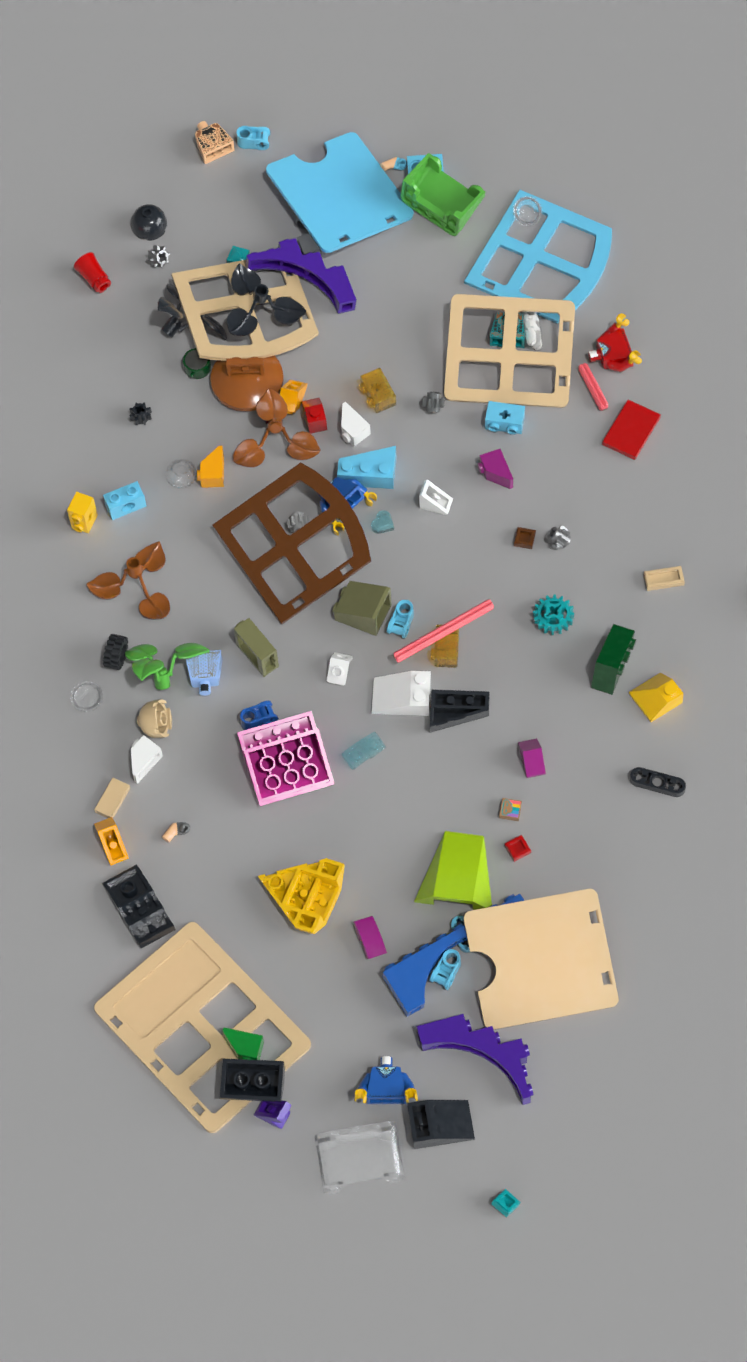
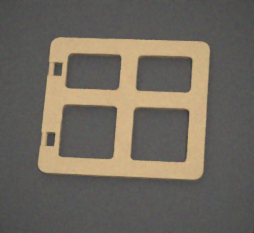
M467 294L454 295L451 299L444 386L445 398L448 401L488 403L493 401L523 406L566 407L569 402L575 318L574 303L569 300ZM464 309L503 310L505 312L503 347L501 349L466 348L461 346ZM519 312L557 313L560 315L557 352L516 350ZM563 322H570L569 331H563ZM461 361L501 364L499 389L459 388V363ZM522 364L555 367V391L553 393L514 391L512 389L514 366ZM559 377H566L565 386H559Z

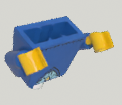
M337 477L330 482L348 501L352 509L365 497V503L368 506L373 505L369 498H372L374 501L377 500V495L374 492L368 493V489L356 479ZM320 496L319 504L323 513L330 507V504ZM336 520L332 523L335 535H339L336 530L337 527H341L344 531L343 523Z
M390 1056L380 1058V1067H372L371 1072L365 1075L358 1089L355 1090L354 1095L355 1102L361 1098L363 1103H366L367 1098V1104L409 1103L408 1100L410 1098H415L418 1101L417 1091L414 1088L413 1082L407 1073L401 1072V1067H393V1058Z

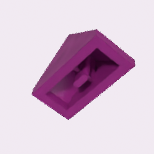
M537 738L518 742L526 777L531 778L545 775L542 747Z

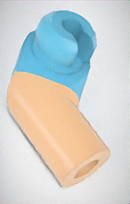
M394 157L380 163V166L384 171L391 168L404 170L407 167V161L404 158Z

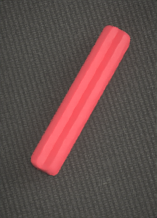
M580 364L578 370L596 405L601 411L607 409L608 402L588 364Z

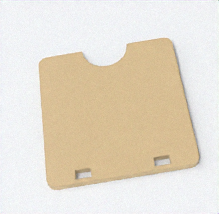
M584 889L472 910L465 914L464 924L470 952H480L487 955L494 962L496 968L493 982L487 988L478 991L485 1027L493 1026L495 1030L612 1008L617 1005L619 998L598 894L595 890ZM596 911L598 923L591 924L589 912ZM608 972L610 984L604 985L601 973Z

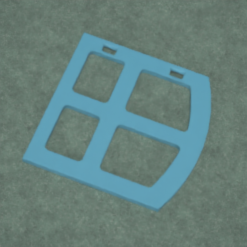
M519 190L466 277L464 284L492 296L533 298L521 293L520 290L534 266L539 263L580 281L563 299L572 301L576 310L591 294L604 272L611 248L612 228ZM523 207L547 216L531 244H526L506 235ZM565 223L596 237L593 256L588 268L580 267L544 251L559 224ZM499 247L523 256L507 285H502L482 276V273ZM485 283L493 285L494 289L485 287ZM537 312V315L555 323L560 321V315L557 313Z

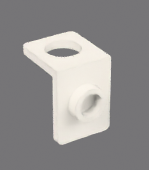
M335 652L330 659L327 682L344 686L346 684L349 663L352 661L353 656Z

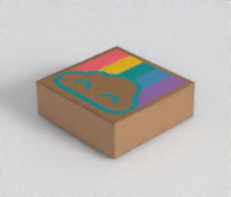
M502 798L499 818L519 821L522 801Z

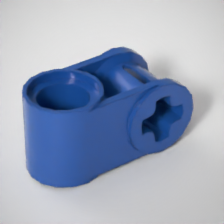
M266 700L243 709L240 714L242 729L247 730L277 721L278 716L274 714L272 702ZM247 718L253 719L252 721H245Z

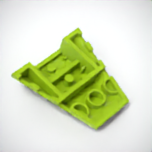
M445 831L414 902L434 905L436 899L473 904V910L491 907L492 901L484 836Z

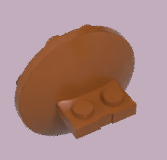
M275 356L266 358L251 357L248 359L233 357L226 358V361L217 360L212 368L210 380L214 395L223 405L236 411H254L258 401L268 388L273 389L278 394L280 393L284 377L282 366Z

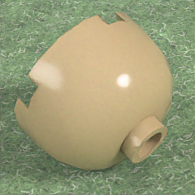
M153 700L142 706L137 717V724L145 735L152 738H165L169 736L167 731L172 729V715L170 708H166L164 705L167 703L165 700Z

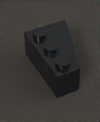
M432 689L430 733L488 717L490 692Z

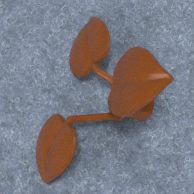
M268 388L256 406L258 416L268 421V428H266L262 441L259 445L254 439L242 441L234 451L233 461L245 467H257L262 464L265 452L261 447L269 432L277 434L282 431L290 443L287 447L288 454L297 460L311 459L318 455L321 449L315 437L308 432H297L293 435L292 440L289 438L285 427H283V419L288 412L287 404L276 391Z
M160 541L145 547L135 557H131L126 561L127 569H124L121 581L117 574L106 572L87 583L88 589L95 596L102 599H112L121 593L120 586L124 584L128 574L133 579L139 578L147 598L139 604V611L142 616L148 619H162L170 612L168 598L159 592L154 593L150 597L142 578V573L145 569L154 572L165 565L166 558Z

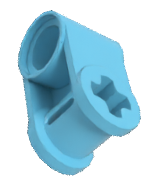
M241 126L237 129V145L240 148L258 150L269 148L268 137L271 133L269 128Z
M409 600L398 602L387 627L388 634L392 632L401 635L404 639L407 637L414 618L413 604ZM404 609L409 610L408 613H402L401 611Z
M454 949L445 951L438 965L433 970L429 981L432 983L436 982L444 986L446 990H449L461 966L459 952ZM452 957L457 959L456 963L449 964L447 962V960Z

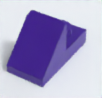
M283 1100L281 1102L261 1101L254 1116L282 1129L291 1113L289 1110L292 1105Z

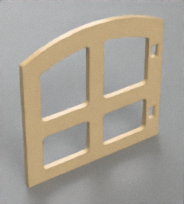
M246 260L181 271L171 275L199 358L226 361V358L233 357L241 359L251 357L266 358L293 350L319 334L298 275L292 274V276H287L285 271H281L286 285L268 288V295H271L272 302L279 297H289L300 303L306 309L308 317L305 320L302 317L299 319L301 328L275 340L265 341L258 323L255 331L249 334L251 345L227 346L210 344L200 316L236 308H242L248 313L253 304V294L247 293L244 296H240L234 292V295L195 301L189 282L226 275L231 284L235 268L239 263L246 267ZM253 310V312H252L251 315L254 316L255 318H257V317H256V314H255V312H254V310Z

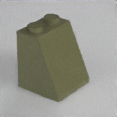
M349 581L347 587L344 586L341 591L340 601L336 602L333 607L335 621L377 636L392 606L391 588Z

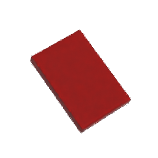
M627 400L604 438L602 445L636 460L660 420L661 414L631 400Z

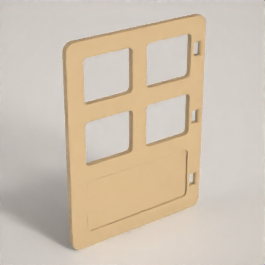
M190 922L98 1000L94 1009L96 1014L209 1133H216L251 1101L230 1100L216 1113H211L190 1090L194 1083L219 1061L223 1060V1058L237 1059L225 1040L224 1035H221L200 1013V1010L229 984H235L256 1008L233 1029L252 1033L266 1020L271 1021L292 1043L291 1047L275 1060L284 1061L285 1071L310 1050L311 1041L197 923ZM117 1017L122 1025L117 1028L110 1020ZM190 1023L211 1045V1048L182 1074L176 1075L154 1051L183 1024ZM155 1060L163 1066L159 1072L151 1064ZM197 1103L204 1110L201 1115L192 1108Z

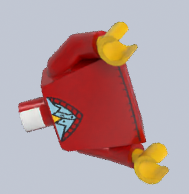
M618 314L616 317L617 323L614 322L597 339V350L588 352L590 362L600 360L604 369L623 372L632 367L633 363L640 364L642 362V359L638 357L641 354L636 350L631 351L624 328L621 329V326L629 325L628 319L622 322L626 317L625 314Z

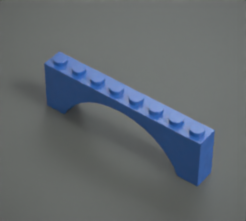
M512 894L504 899V903L501 905L525 900L521 894L516 896ZM463 923L453 929L454 932L448 935L444 933L437 937L436 942L433 944H424L418 949L419 952L413 955L412 953L405 955L398 964L391 963L384 968L385 971L382 977L406 1017L424 1008L425 986L428 976L444 952L452 949L459 943L468 941Z

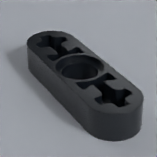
M642 767L634 768L630 774V781L636 787L673 797H681L685 793L686 783L682 778ZM638 774H642L640 781L636 780ZM655 778H660L664 783L661 786H655L652 781ZM676 784L680 785L678 791H675L673 787Z

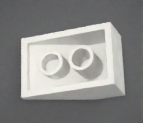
M408 671L375 677L373 681L372 714L429 716L431 671Z

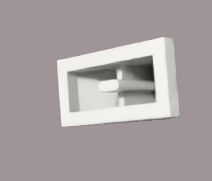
M424 480L419 495L420 509L447 515L453 498L429 480Z

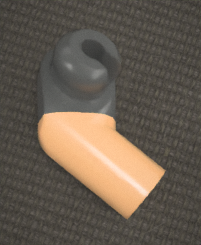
M186 822L173 823L163 834L162 838L169 843L175 835L187 834L190 831V825Z

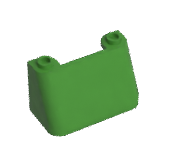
M428 153L403 179L401 199L407 206L448 234L457 236L485 197L486 191L479 185H471L469 189L441 171L440 159Z

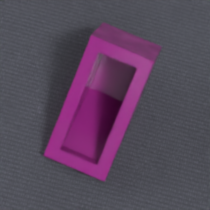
M501 448L480 455V463H477L479 472L484 474L486 480L512 489L513 477Z

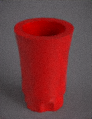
M86 253L75 262L74 269L82 275L96 292L102 293L110 287L111 281L98 263L94 253Z

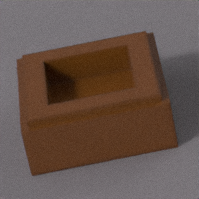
M517 527L514 546L532 549L536 530Z

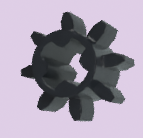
M136 402L135 406L130 408V420H135L136 425H146V422L152 419L151 407L146 408L145 402L143 404Z

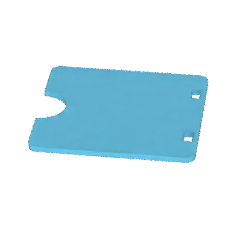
M349 132L324 142L327 155L320 162H304L293 154L270 163L266 167V173L319 248L325 253L333 252L413 218L414 211L402 201L399 190L360 137L354 132ZM392 217L395 219V221H392L390 223H387L386 221L387 219H390ZM345 236L348 238V240L340 243V238Z

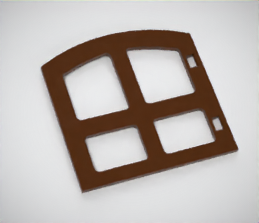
M301 462L213 524L215 530L281 624L287 622L372 562L364 530L348 501L325 477ZM303 482L322 496L330 504V507L296 532L288 535L268 508V503L296 483ZM253 514L257 515L276 542L272 549L254 561L250 560L231 533L235 526ZM340 519L349 537L353 556L323 578H318L299 552L298 547L335 520ZM285 557L305 583L306 590L288 603L281 604L262 577V572ZM350 564L352 569L343 575L340 570ZM302 598L304 603L295 609L292 604Z

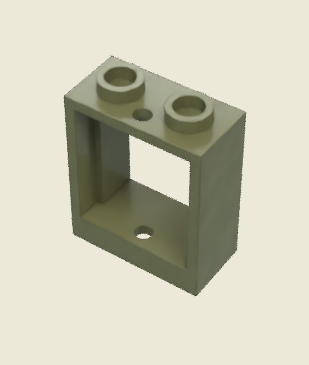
M250 618L240 621L234 628L236 644L262 676L265 677L279 667L277 650Z

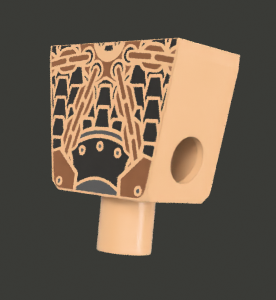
M206 121L198 123V131L195 132V138L204 164L235 151L233 139L218 123H213L209 126Z

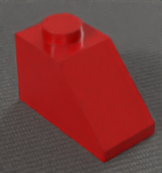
M320 398L301 401L309 433L326 431L327 421Z

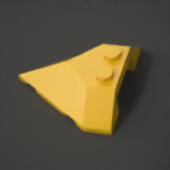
M325 858L317 863L309 865L306 863L276 871L277 873L267 876L265 874L259 875L258 878L296 929L315 934L327 924L339 897L345 865L344 863Z

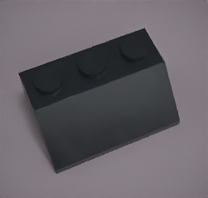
M223 1058L220 1099L281 1102L285 1081L284 1061Z

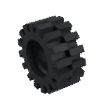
M111 634L106 642L103 665L107 668L120 670L126 659L125 652L128 649V637Z

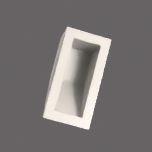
M344 402L342 404L341 436L346 443H350L355 447L371 434L370 424L350 405Z
M144 735L137 739L131 748L132 774L137 784L163 757L161 748Z

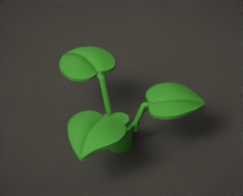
M185 643L175 648L176 653L172 656L169 671L164 667L163 661L153 660L151 655L158 652L157 648L153 645L141 644L134 646L125 652V656L127 659L135 661L132 663V670L141 681L147 676L154 674L155 688L164 690L170 687L169 676H173L172 671L177 657L179 659L192 658L204 653H210V650L198 643Z

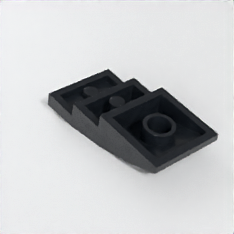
M137 864L102 883L141 949L176 930Z

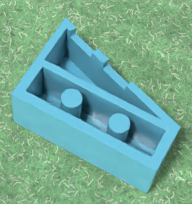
M396 446L339 458L337 477L356 479L364 487L394 489L397 458Z

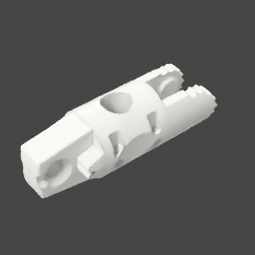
M522 311L527 344L535 350H540L542 339L537 312Z

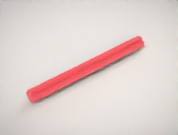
M487 599L393 653L397 662L403 661L491 611L494 608L493 603L490 599Z

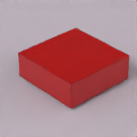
M522 835L504 843L514 862L531 854V849Z

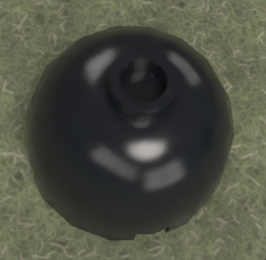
M145 204L135 210L132 215L131 225L134 234L138 238L152 241L164 235L167 219L159 207L153 204Z

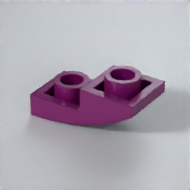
M373 916L353 922L367 959L387 953Z

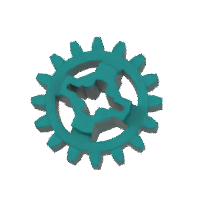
M556 594L553 595V598L546 595L545 601L540 598L539 604H535V611H533V617H535L534 624H538V629L544 628L545 634L548 630L551 631V635H554L555 631L562 634V629L567 631L568 625L573 624L574 607L569 606V600L564 602L563 596L557 599ZM542 611H544V617H543V618L541 617Z

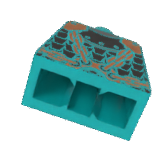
M505 312L496 313L490 333V346L503 347ZM518 313L516 348H525L523 315L521 313Z

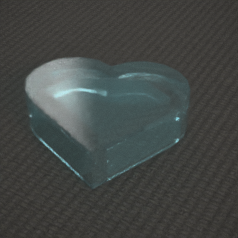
M382 510L377 513V518L371 523L374 533L381 534L394 530L393 521L388 511Z

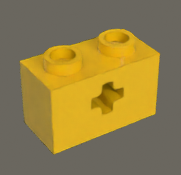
M76 491L67 509L71 527L77 532L89 534L98 516L94 498Z

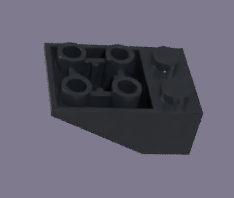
M423 1100L407 1103L414 1149L475 1140L468 1100Z

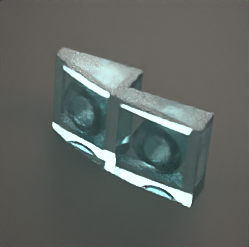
M373 732L344 751L342 756L351 769L355 770L366 760L372 759L386 746L378 734Z

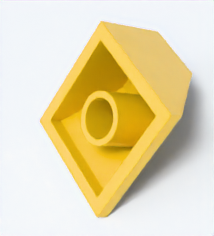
M662 673L657 674L629 691V695L650 722L682 704L684 695L675 681Z

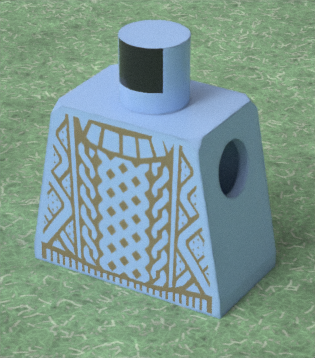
M213 650L210 653L186 659L191 685L194 688L199 687L200 695H210L211 686L219 685L223 661L221 650Z

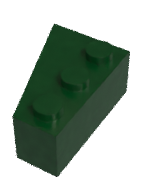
M613 624L595 664L592 689L613 695L619 677L623 674L624 664L628 663L631 652L629 651L633 650L636 644L634 630Z

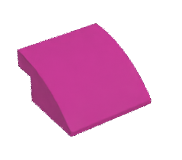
M312 711L237 732L259 806L334 785L320 732L316 728Z

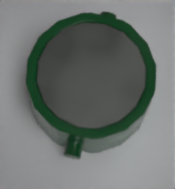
M196 348L190 349L185 353L183 365L188 377L202 379L210 373V359L199 358Z

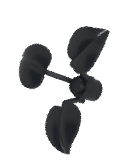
M240 263L237 265L231 279L232 289L240 296H244L247 293L253 294V304L248 313L242 308H237L228 314L227 326L230 334L246 336L254 332L258 320L251 314L257 303L262 304L266 300H268L271 308L275 309L274 318L282 324H292L306 314V309L289 297L277 298L274 305L271 295H268V287L261 284L259 275Z
M167 284V290L179 299L176 288L171 284ZM160 297L158 300V311L167 312L172 315L164 324L162 330L168 336L173 337L178 330L182 332L188 327V323L183 326L181 325L183 315L179 311L182 306L180 300L176 308L170 301ZM206 314L200 316L208 326L220 333L224 340L227 339L225 330L219 322Z

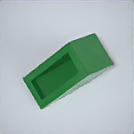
M223 1028L224 1038L237 1059L260 1060L264 1045L262 1035Z

